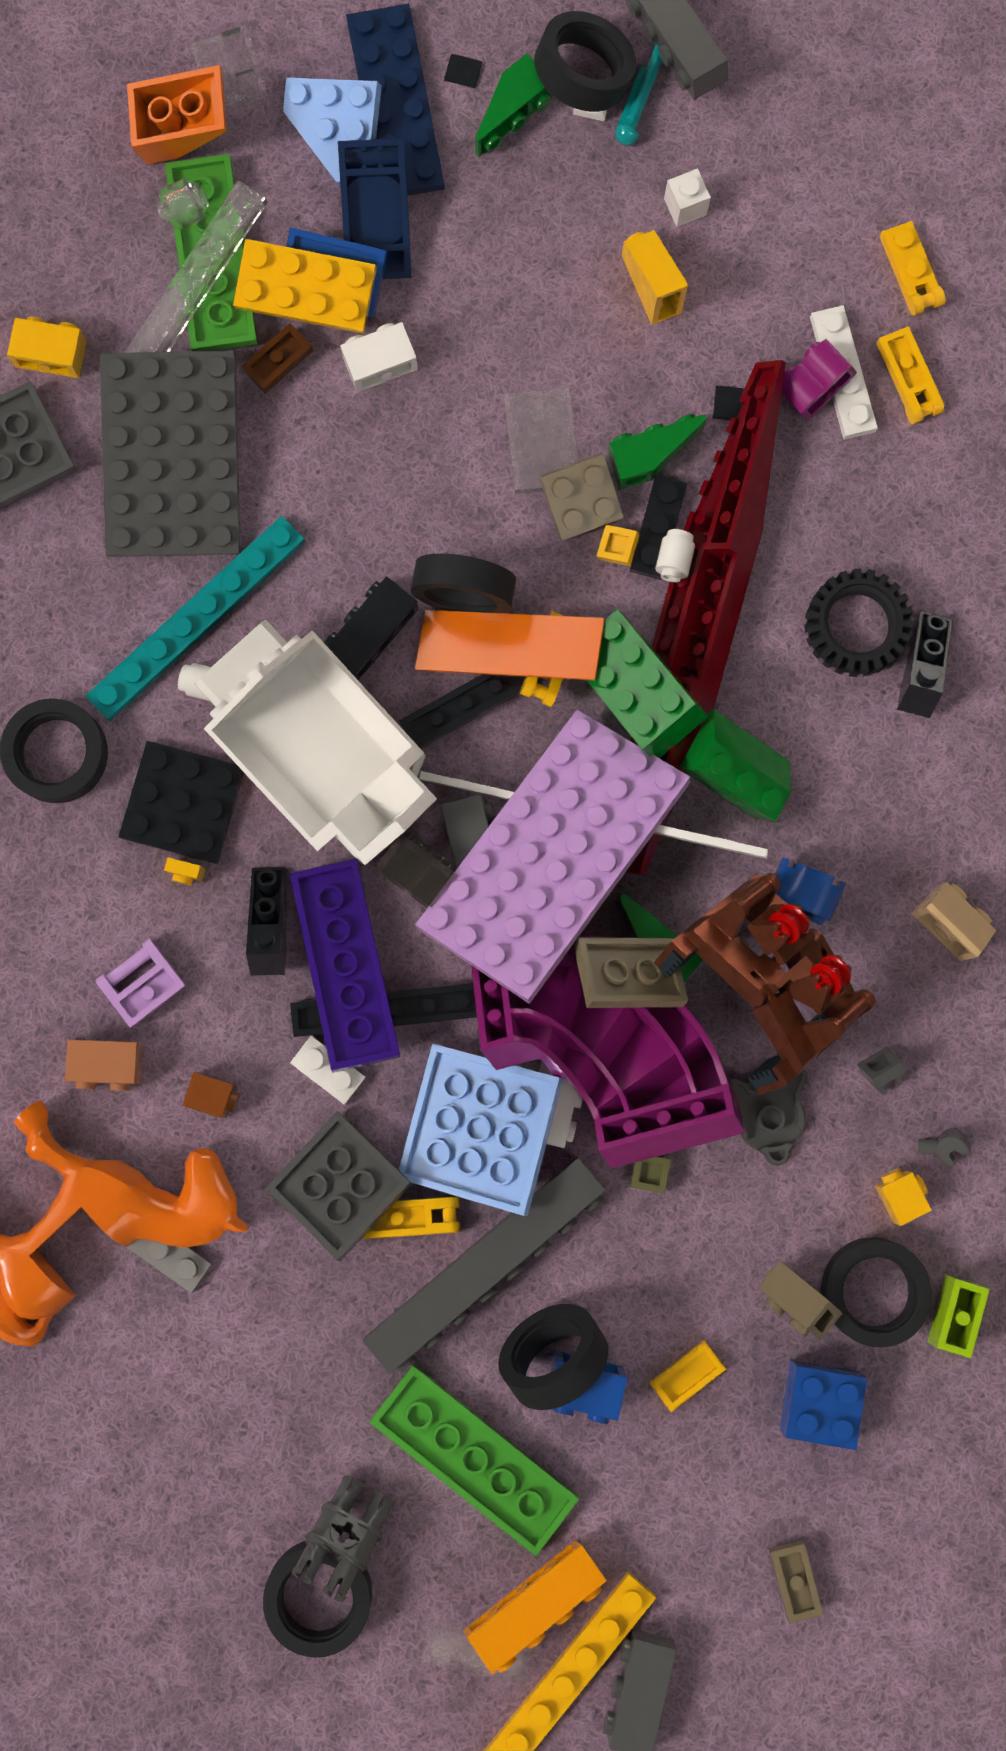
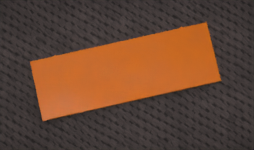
M425 610L415 670L439 673L452 672L560 678L567 680H596L605 618Z

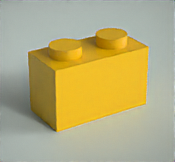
M29 316L27 319L15 317L7 356L16 368L80 378L87 340L80 328L68 322H60L59 325L33 316Z

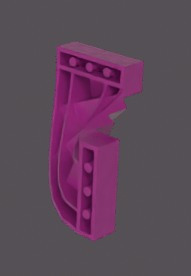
M584 931L579 935V938H598ZM574 945L568 950L530 1004L471 965L481 1052L495 1070L541 1059L553 1076L569 1081L589 1107L595 1122L599 1152L611 1168L745 1133L739 1101L729 1073L705 1030L685 1005L683 1007L587 1008Z

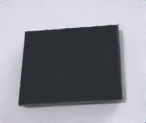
M451 53L444 81L475 88L482 61Z
M716 386L713 418L725 420L737 418L742 407L739 400L744 388Z

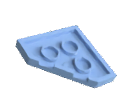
M286 78L283 112L334 180L340 184L338 141L376 139L382 85L378 81Z

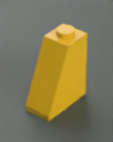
M655 230L645 234L644 232H637L628 237L623 243L622 258L651 325L681 314L688 284Z

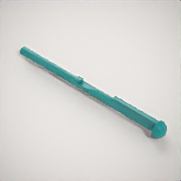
M657 44L654 47L647 67L642 65L640 67L615 129L617 141L624 146H631L639 139V133L636 128L663 62L659 55Z

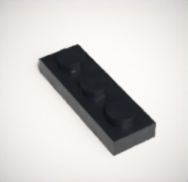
M655 475L639 534L640 537L629 572L662 580L661 574L655 570L662 538L667 536L668 530L676 528L687 483Z

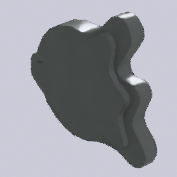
M805 1069L788 1085L760 1095L750 1081L743 1082L737 1078L730 1077L739 1101L745 1133L740 1134L750 1147L762 1153L767 1162L775 1166H780L787 1162L790 1150L799 1139L801 1133L804 1132L806 1123L805 1110L800 1097L808 1077Z

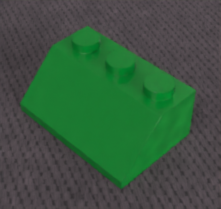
M711 709L708 713L709 717L702 724L679 769L751 817L776 822L791 794L790 761L715 709Z

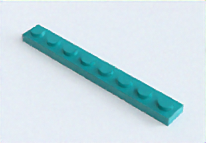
M281 515L85 695L87 699L108 721H112L305 543V539Z

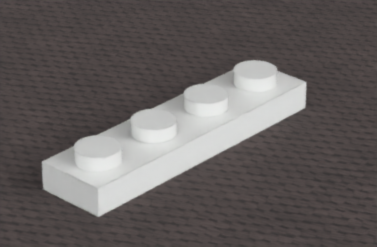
M844 305L811 313L810 320L816 342H822L827 339L857 372L843 389L832 396L843 439L875 433L878 428Z

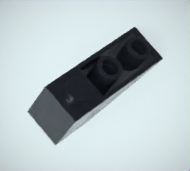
M920 611L900 687L897 710L926 718L931 717L943 694L953 619Z
M286 867L252 868L246 957L251 976L285 975L287 951Z

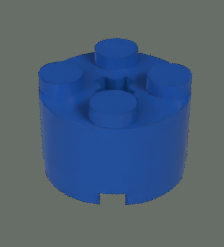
M782 857L775 873L781 883V888L776 894L787 904H800L802 911L810 917L811 922L823 926L825 920L831 921L846 883L838 881L835 886L832 884L834 877L800 863H794L791 868L787 866L789 859Z

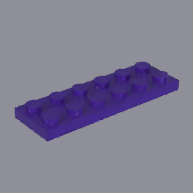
M357 859L290 873L332 1073L400 1058Z

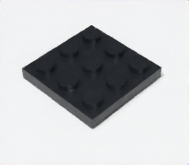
M146 741L118 837L123 840L218 865L244 772L237 764Z

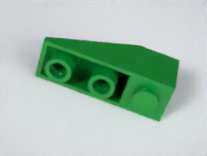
M528 53L501 75L475 137V154L478 157L486 151H494L500 145L505 135L510 131L517 132L520 130L531 114L535 111H543L551 102L552 94L541 83L535 70L534 60Z
M694 414L685 415L674 424L667 426L655 424L646 428L643 433L633 436L631 433H624L615 437L612 442H609L608 456L619 490L651 481L655 475L703 431L706 415L697 417Z

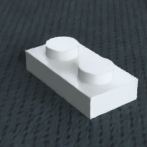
M313 1036L309 1037L290 1062L344 1105L366 1078L355 1068L332 1073L326 1046Z

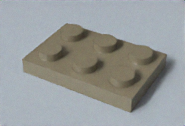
M578 937L573 945L586 1007H683L688 1002L681 968L667 978L654 964V961L674 939Z

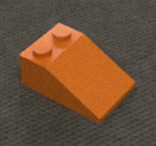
M220 65L127 84L131 147L147 165L178 159L227 132L223 72Z

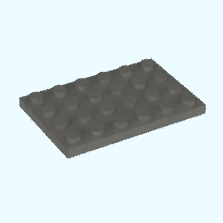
M235 352L100 353L106 556L239 555L241 553Z

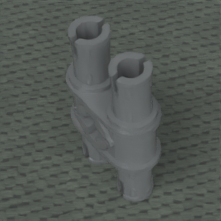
M349 1475L343 1476L342 1482L332 1500L322 1505L321 1515L312 1531L308 1532L305 1536L307 1546L296 1566L291 1571L297 1579H300L306 1566H308L302 1582L311 1584L325 1556L336 1559L338 1564L323 1591L331 1597L337 1585L340 1584L334 1600L340 1602L345 1600V1596L356 1575L366 1570V1562L373 1548L382 1539V1531L380 1529L391 1508L395 1505L394 1501L387 1496L381 1509H379L378 1507L382 1502L384 1494L375 1492L362 1519L351 1515L349 1512L364 1486L356 1479L351 1490L348 1491L353 1479ZM343 1532L349 1534V1538L342 1543L338 1538Z

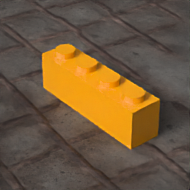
M574 1540L462 1631L491 1674H494L497 1670L500 1673L504 1672L516 1662V1655L525 1647L531 1649L538 1645L546 1636L544 1632L556 1623L559 1626L566 1622L574 1614L572 1609L583 1600L589 1602L602 1591L600 1586L607 1580L584 1547Z

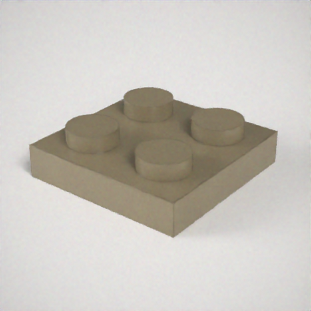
M603 453L590 456L539 476L561 541L624 518Z

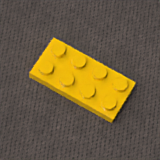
M245 239L233 306L235 309L364 334L377 267L376 264Z

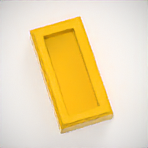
M702 1340L649 1383L670 1412H673L723 1373L726 1368L706 1341Z

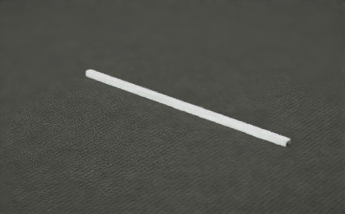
M421 771L419 778L421 781L509 800L514 794L512 791ZM659 825L654 834L759 858L767 859L768 849L663 825Z

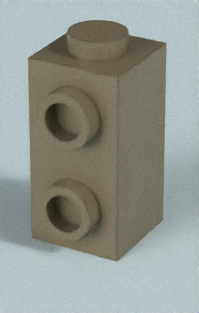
M781 1261L766 1274L764 1282L759 1286V1289L769 1297L764 1303L780 1316L785 1311L793 1318L789 1324L804 1337L810 1332L821 1341L843 1314L829 1300Z

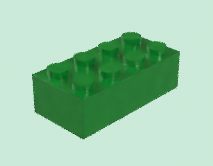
M618 609L605 619L596 680L587 681L638 746L650 757L654 755L660 759L709 716L636 627Z

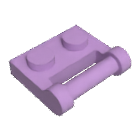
M151 938L142 943L143 948L108 975L103 973L95 979L97 985L130 1028H134L187 987ZM149 959L155 962L156 965L131 985L120 993L117 991L115 985Z

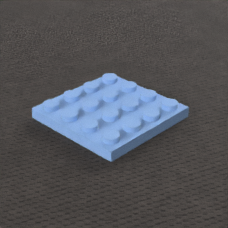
M432 1044L399 1170L412 1183L522 1216H528L563 1079L515 1065L495 1070L485 1057Z

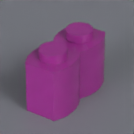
M827 339L812 344L806 350L803 361L796 367H789L784 372L782 394L806 420L819 412L831 397L843 389L857 373L853 366Z

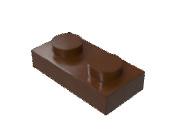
M289 323L241 367L243 372L266 394L311 354L313 348L294 326Z

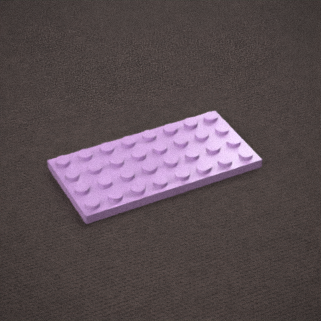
M576 710L415 924L416 928L530 1004L691 783L690 776L654 755L650 757L638 745L581 711Z

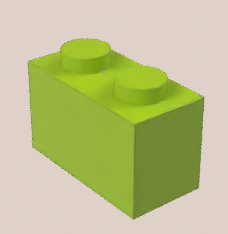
M945 1274L927 1342L938 1349L972 1358L990 1289Z

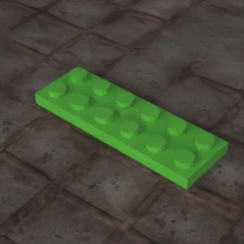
M223 154L165 163L191 350L219 351L258 345L254 313L235 309L233 306L244 245L230 155Z
M414 1363L369 1421V1423L534 1556L539 1554L579 1500V1495Z

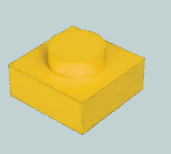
M606 525L596 555L597 558L601 561L631 567L640 537L639 533L635 530Z
M167 857L164 871L173 875L172 881L189 886L192 885L193 880L202 882L206 870L200 865Z

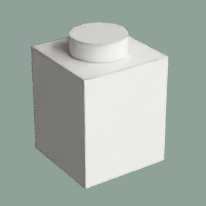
M698 168L667 180L664 200L676 227L707 215L711 197Z

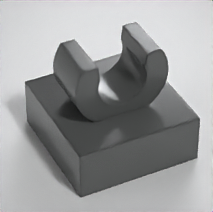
M887 1047L857 1064L862 1075L883 1095L887 1093L884 1085L891 1081L901 1085L903 1081L901 1075L906 1073L903 1063Z

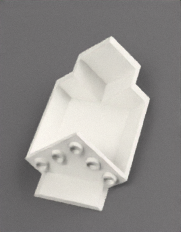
M265 619L194 683L215 706L210 712L213 719L204 730L317 851L335 836L361 865H366L405 832L437 799L409 769L424 752L313 631L302 639L296 635L287 643Z

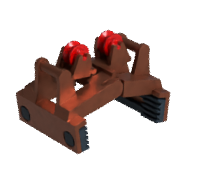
M758 873L753 875L672 940L654 961V964L669 978L697 953L749 1004L756 1006L752 1012L778 1053L777 1056L768 1058L748 1076V1079L759 1095L788 1085L835 1040L840 1039L846 1030L865 1012L870 1011L876 1005V999L870 991L865 989L854 991L850 983L852 967L842 961V956L834 955L821 932L816 929H809L811 925L809 923L810 917L802 911V906L800 904H787L776 894L781 888V883L778 877L772 873H766L762 877ZM745 918L750 922L747 928L765 952L760 957L737 937ZM773 953L774 956L770 958L768 954ZM786 964L789 971H784L780 965ZM793 999L812 1008L817 1015L806 1022Z

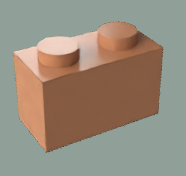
M67 1040L65 1081L75 1082V1089H96L97 1083H110L109 1090L131 1091V1084H141L143 1043Z

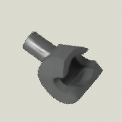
M956 1129L943 1131L937 1138V1141L918 1140V1153L935 1154L949 1167L955 1165L954 1160L956 1157L952 1154V1151H958L964 1157L971 1152V1145L967 1137Z

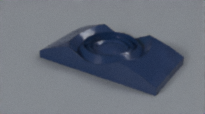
M404 138L338 141L344 240L388 251L383 279L412 278Z

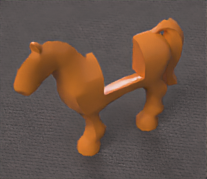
M41 1100L34 1102L22 1111L14 1123L26 1135V1153L31 1159L43 1162L58 1171L64 1180L57 1197L47 1213L31 1230L12 1237L0 1233V1339L18 1346H37L43 1340L53 1315L60 1312L76 1296L73 1290L37 1249L81 1208L84 1209L104 1233L115 1242L126 1247L134 1243L136 1239H144L169 1246L188 1248L210 1243L221 1237L228 1230L234 1232L248 1231V1225L237 1216V1198L219 1156L212 1149L196 1148L192 1150L185 1161V1178L181 1194L176 1196L166 1190L155 1187L140 1171L121 1160L87 1159L62 1148L51 1134L48 1125L49 1110ZM27 1319H38V1322L31 1325L27 1322Z

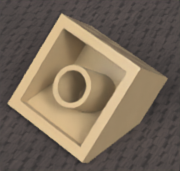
M948 882L938 885L911 914L959 961L976 958L982 953L996 932V929L990 924L992 920L988 914L980 908L974 909L966 901L967 895L960 887L953 883L950 885Z

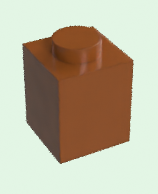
M193 1072L182 1106L220 1118H226L228 1112L234 1113L238 1105L240 1093L235 1092L238 1084L200 1072Z

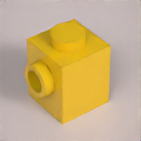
M900 1168L891 1170L881 1176L883 1182L875 1185L894 1224L902 1226L932 1211L924 1196L928 1194L927 1187L919 1175L914 1176L913 1172H901Z

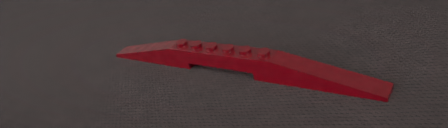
M783 360L757 362L754 365L739 400V403L742 404L737 418H731L725 431L729 434L722 451L717 450L713 462L716 463L709 481L704 480L698 493L702 496L696 512L690 511L684 531L694 536L693 542L695 544L689 575L687 578L681 579L680 582H669L651 646L707 715L711 709H714L763 531L786 362ZM704 721L660 759L685 773L679 769V766ZM631 737V740H630V741L633 742L634 744L638 745V744L635 742V740ZM673 808L670 810V812L667 814V816L664 818L660 825L666 826ZM653 834L625 873L645 875L661 835Z

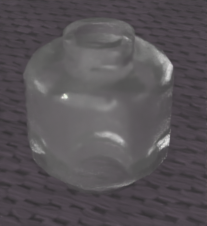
M183 178L160 190V203L157 204V210L164 223L170 222L174 228L182 230L205 218L209 203L203 188L198 182L193 183L191 180Z

